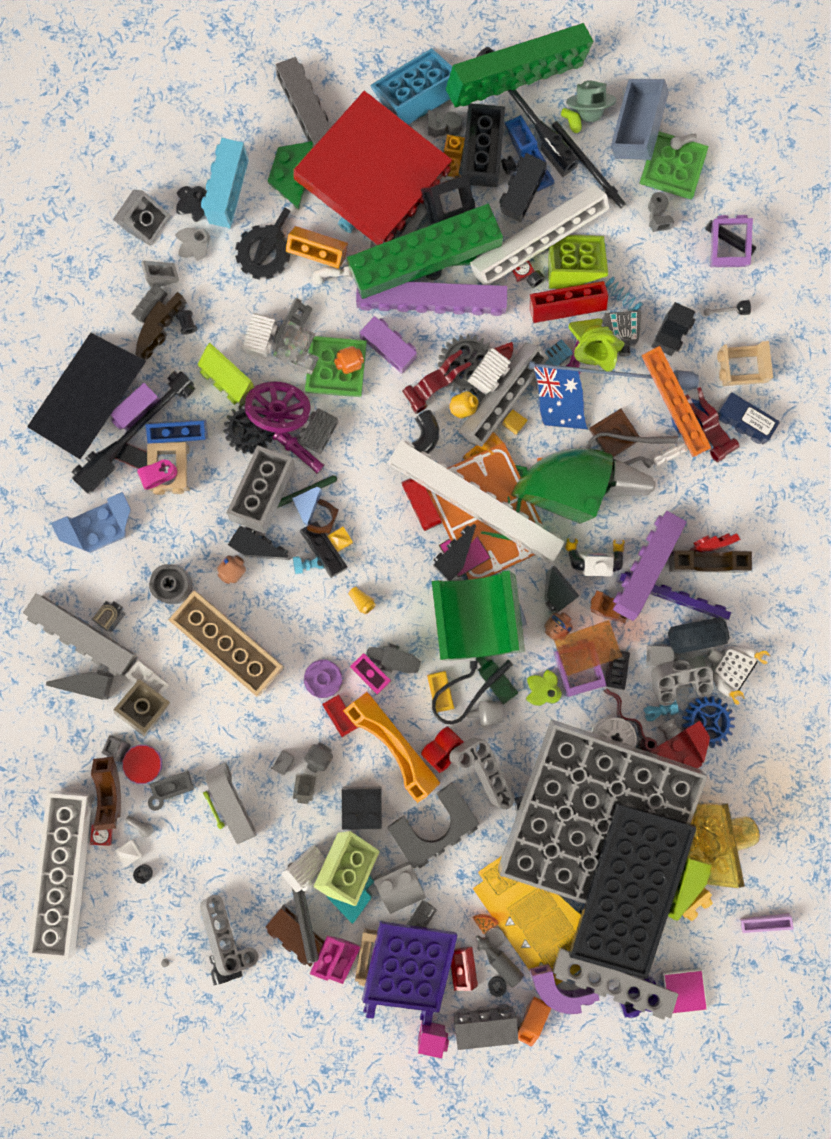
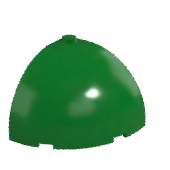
M571 448L552 453L536 462L522 475L515 485L511 496L576 523H584L597 516L610 479L613 456L608 452L591 448Z

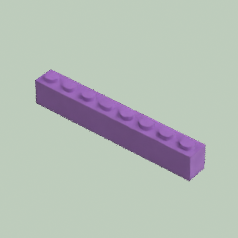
M407 282L365 299H361L357 289L356 305L357 308L364 311L371 310L372 308L379 309L380 311L395 309L399 312L416 310L418 313L435 311L438 314L453 312L458 315L464 313L483 315V313H489L492 316H501L505 314L507 308V286Z

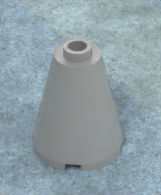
M613 459L612 471L604 496L649 495L654 491L655 481L652 476Z

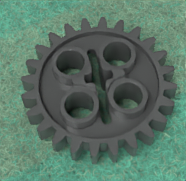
M467 334L466 339L460 335L459 341L452 338L453 344L446 343L447 349L442 348L441 350L444 355H439V360L443 362H439L438 367H441L448 357L459 350L466 349L470 354L467 356L461 354L455 359L444 376H447L452 371L451 366H461L468 363L474 351H477L472 360V365L467 368L463 378H459L462 374L460 372L446 387L452 385V392L459 389V394L464 390L473 391L477 395V388L467 381V375L472 374L479 365L476 360L479 358L483 359L487 354L490 342L484 345V338L477 341V335L470 339V335Z

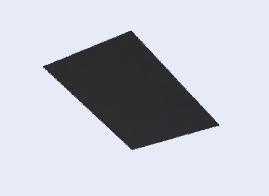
M90 332L27 427L81 460L146 363V360Z

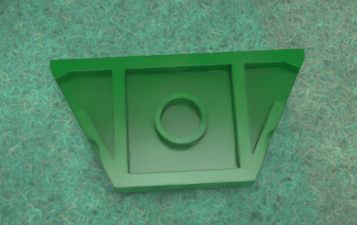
M312 141L278 147L268 178V184L280 192L281 196L289 200L296 209L300 207L305 187L294 180V169L313 148Z

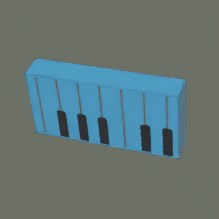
M561 339L545 351V354L549 357L545 364L559 366L572 356L573 352Z

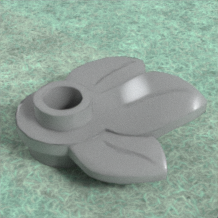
M188 227L181 229L175 234L183 242L179 249V256L188 258L194 255L197 261L206 256L207 245L210 242V235L207 230L201 228L194 230ZM203 236L204 239L199 241V237Z

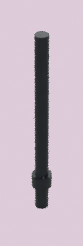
M555 121L552 124V128L562 136L568 147L573 150L578 159L603 187L608 198L613 199L619 208L622 209L626 203L618 194L615 186L609 184L563 127Z

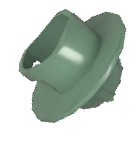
M588 80L582 84H577V95L569 97L566 104L577 109L583 121L595 122L600 120L604 110L614 105L617 99L615 96L606 93V83Z

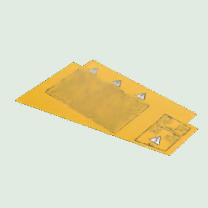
M501 857L478 871L483 882L475 886L473 890L493 919L498 923L497 925L527 968L531 969L549 964L551 970H553L559 948L570 951L581 915L557 894L500 876L498 865ZM573 964L570 967L572 975L580 971L578 964ZM553 973L556 985L563 982L562 980L555 978L556 974Z

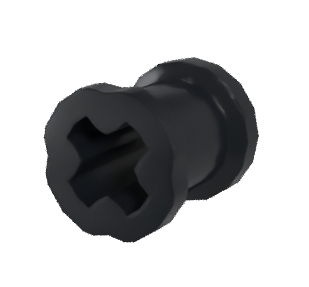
M184 310L176 315V318L180 321V331L183 335L192 334L197 331V326L194 325L192 319L193 312L191 310Z

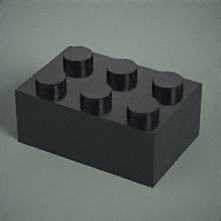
M528 153L525 154L524 158L520 157L516 166L517 173L516 175L512 174L510 177L508 191L502 194L499 201L502 214L521 223L547 171V162Z

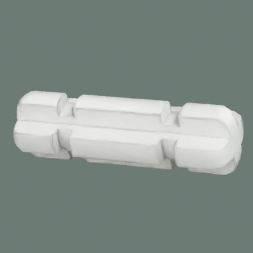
M681 442L677 446L663 451L661 455L654 456L652 461L655 466H659L664 461L667 462L687 452L688 447L685 442Z

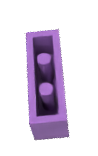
M374 316L359 332L360 338L367 341V344L401 374L417 358L416 348L411 343L404 342L402 336L396 330L392 331L389 329L388 324L382 318L378 319Z

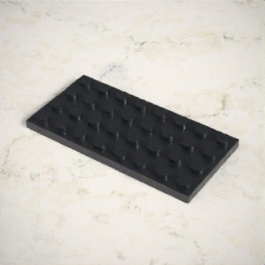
M616 804L569 951L570 958L648 979L697 829L694 824L624 804Z

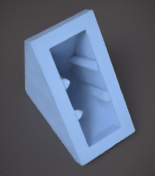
M319 487L292 498L306 526L310 525L318 499L321 496L322 490Z

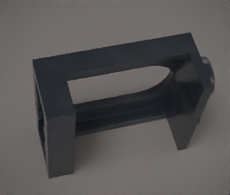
M458 175L454 179L440 184L421 188L430 225L475 209V200L472 196L468 175ZM458 188L462 207L444 214L439 195Z

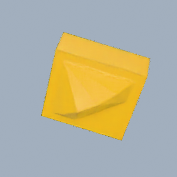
M344 526L327 536L337 552L353 544Z

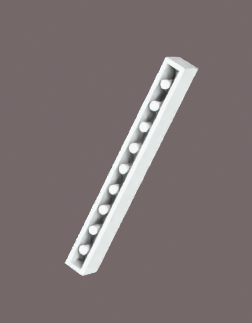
M399 442L387 462L388 465L548 563L554 562L565 543L561 540L560 535L555 532H548L545 530V526L539 522L534 523L530 521L526 514L522 512L517 513L510 504L506 502L501 503L496 500L497 497L494 494L483 492L480 490L479 485L474 482H467L460 473L449 471L444 463L433 461L426 452L421 451L420 453L415 450V446L410 442Z

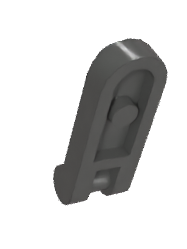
M297 297L292 302L291 308L274 338L276 346L280 349H289L293 346L313 309L309 305L305 306L302 304V301ZM297 310L302 312L301 316L296 314Z

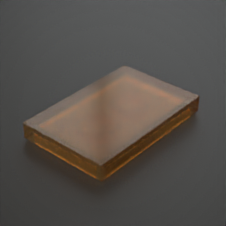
M609 620L553 639L566 676L622 657Z

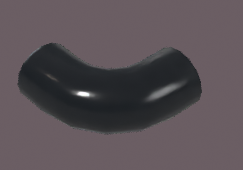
M426 410L415 418L421 430V435L411 444L420 453L423 451L429 454L439 440V426L432 411Z

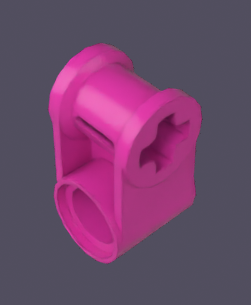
M165 459L137 470L144 490L155 488L164 482L174 479L178 472L177 467ZM168 466V467H169L168 473H165V472H164V471H166V468H165V467Z

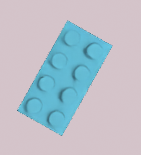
M221 137L220 144L216 146V160L211 164L212 175L207 180L206 197L202 198L201 208H203L209 224L231 229L249 159L244 142Z

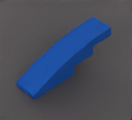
M519 115L506 121L505 127L519 158H524L525 154L528 153L546 162L538 149L537 140L523 117ZM548 169L537 192L554 185V179Z

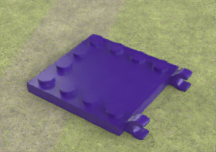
M380 921L361 999L365 1003L363 1013H366L365 1017L374 1019L377 1005L421 1010L420 1020H423L422 1024L431 1026L433 1013L440 1012L458 936L457 933Z

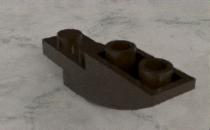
M179 292L166 305L159 301L151 310L138 337L136 356L147 360L152 356L153 350L164 343L167 333L163 328L168 327L172 323L173 317L183 311L187 303Z

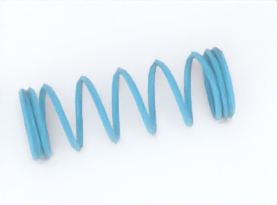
M614 277L607 281L605 284L606 289L615 281ZM619 282L614 284L611 287H614L611 295L614 296L618 292H620L617 297V301L623 299L626 296L622 303V306H625L631 302V304L628 307V311H638L640 307L643 305V303L640 301L637 305H635L633 308L629 310L630 306L632 305L636 297L632 298L629 302L624 304L630 292L625 294L622 298L618 299L625 287H622L619 291L613 294Z

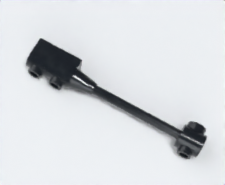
M485 47L476 57L494 52V50L490 47ZM516 89L508 90V93L534 124L542 141L541 151L559 174L564 177L577 168L579 159L562 139V136L542 120L540 121Z
M174 371L168 376L167 379L170 382L167 385L171 389L118 441L97 453L92 451L85 458L88 462L83 467L79 464L71 472L74 474L72 479L87 494H91L117 468L112 464V461L123 449V446L176 394L180 398L186 399L196 389L193 386L194 383L182 371L179 373Z

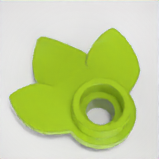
M546 670L543 677L532 675L527 678L528 686L532 690L526 697L529 703L542 706L546 702L554 704L561 699L562 692L557 686L558 678L552 671ZM551 690L555 691V695L553 697L548 696V693Z

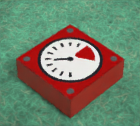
M528 260L513 269L512 272L519 282L529 277L534 272V269Z
M92 824L90 845H112L113 829L96 831L94 824Z

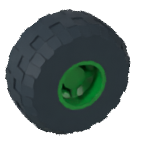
M722 617L670 627L668 632L670 646L676 654L725 645L730 639L727 623Z

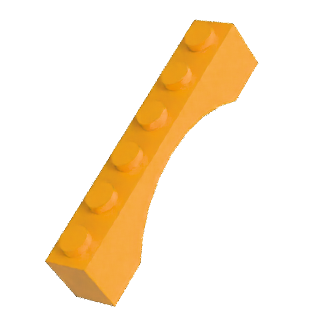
M365 692L343 710L355 726L374 734L389 748L401 769L406 790L417 803L427 797L440 784V781L368 692Z

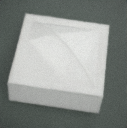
M134 839L115 850L124 867H127L143 856Z

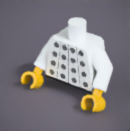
M733 646L724 649L722 653L711 649L706 658L714 663L711 669L713 671V681L717 689L729 698L732 697L733 702L739 705L740 702L735 698L741 696L745 699L740 689L757 665L758 661L756 659H759L762 664H767L768 662L762 660V657L764 655L770 656L767 651L759 652L749 647Z

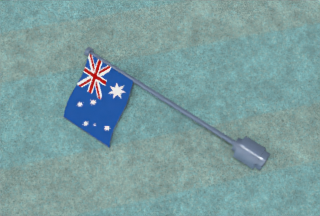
M534 361L529 362V369H534L538 384L539 411L545 426L588 430L584 417L583 389L579 372L653 379L651 375L607 372L605 370L538 364ZM675 370L673 372L682 390L691 391L698 387V374L682 370Z

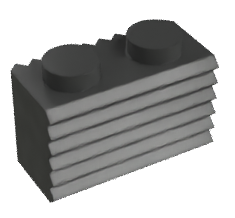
M317 408L316 412H311L308 419L310 423L307 428L301 430L299 438H301L300 443L322 454L339 421L337 417Z

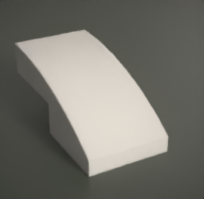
M138 659L125 674L134 683L138 679L142 680L160 695L169 685Z

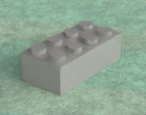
M257 445L226 512L230 521L266 534L295 469L292 457Z

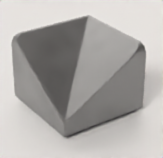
M281 751L271 769L281 775H285L295 756L286 751Z

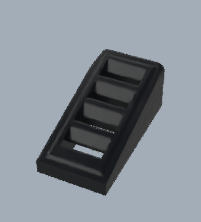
M610 649L605 687L625 690L630 652ZM614 655L624 657V661L614 659ZM613 663L623 664V667H615ZM612 670L622 673L621 675L612 674ZM611 678L620 679V683L612 682Z

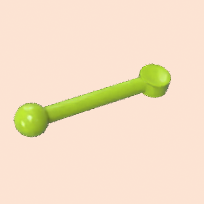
M208 791L203 792L217 821V827L223 829L225 824L220 820Z

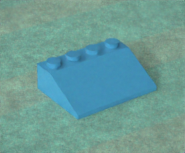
M431 48L372 83L371 88L387 109L409 125L426 115L428 110H433L450 100L446 86L452 66Z

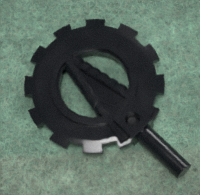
M284 207L274 225H266V227L256 225L252 227L253 230L245 231L241 235L240 243H236L235 250H238V255L235 258L237 264L241 263V270L246 275L250 273L254 279L260 280V277H266L267 280L274 278L273 275L277 272L281 274L285 270L283 266L286 262L289 263L291 255L286 252L287 241L285 242L283 238L285 235L281 232V228L291 212L289 209ZM260 240L255 258L252 261L250 258V248L255 242ZM276 247V255L272 262L261 265Z

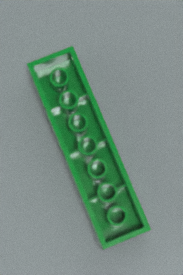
M581 23L454 64L446 91L455 108L464 107L472 102L483 101L487 97L498 96L505 91L515 90L520 86L530 85L535 81L545 80L571 69H578L584 64L594 41L585 24Z
M488 203L348 256V267L361 299H365L502 246L503 235Z

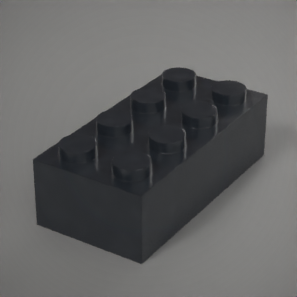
M473 103L468 105L462 175H468L471 185L498 186L505 106Z

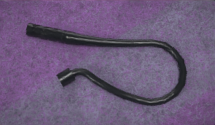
M508 659L487 679L471 700L462 716L453 721L445 720L436 711V700L450 686L474 675L478 661H470L471 672L469 674L452 680L435 693L432 700L434 716L444 724L453 725L461 722L480 696L513 666L512 662Z

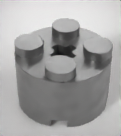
M164 564L152 572L149 589L151 594L159 601L167 604H179L186 600L192 592V579L188 572L181 567ZM170 580L174 582L172 588L168 587Z

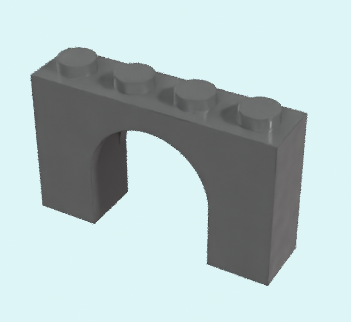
M453 782L436 793L450 815L449 829L441 838L436 840L421 838L415 833L404 815L388 825L387 829L413 868L417 866L422 868L429 862L428 859L433 855L438 857L445 852L444 848L449 844L454 846L462 840L460 837L465 833L470 835L478 829V820Z

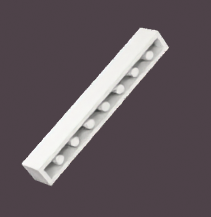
M595 185L591 186L503 241L501 247L488 251L471 261L470 264L474 276L483 285H490L610 209L606 193Z

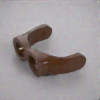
M318 499L317 503L330 511L332 521L323 527L308 525L307 530L319 534H330L339 509L323 499Z

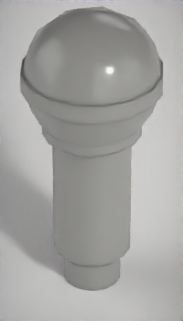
M689 134L683 137L675 136L671 139L670 145L672 149L678 150L684 144L697 139V134Z
M129 816L126 818L125 821L130 826L139 830L141 836L149 837L153 833L151 824L141 823Z

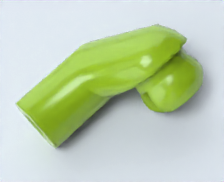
M563 108L561 116L568 119L573 133H579L582 129L580 115L568 108Z

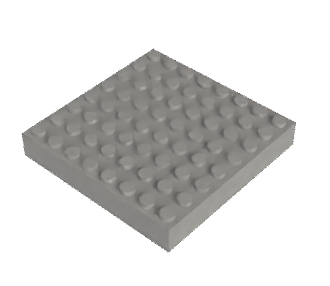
M551 719L498 865L500 876L585 903L616 804H624L691 823L708 776L701 769Z

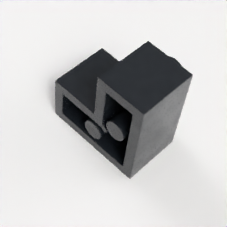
M674 302L665 315L651 347L655 349L660 346L663 353L672 356L675 351L679 352L683 341H681L682 336H686L689 329L691 330L696 319L693 316L696 311Z

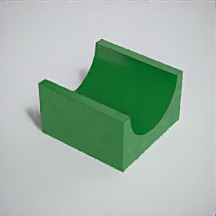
M508 570L494 576L478 579L431 581L440 660L456 661L525 652L517 580L514 573Z

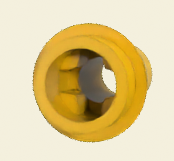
M357 586L349 591L348 595L352 598L360 613L363 612L366 615L376 606L374 599L358 589Z

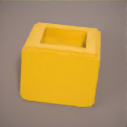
M512 409L503 420L502 425L517 435L528 420Z

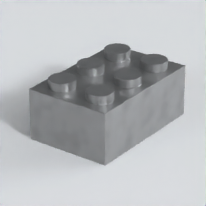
M502 1004L493 1009L479 1007L474 1011L459 1009L454 1013L458 1050L519 1044L517 1020L512 1006L509 1007V1005Z

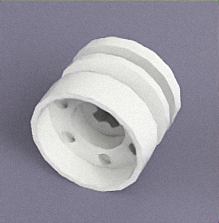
M605 717L597 721L591 729V733L611 739L612 735H616L619 738L618 742L632 747L636 746L637 736L635 729L624 719Z

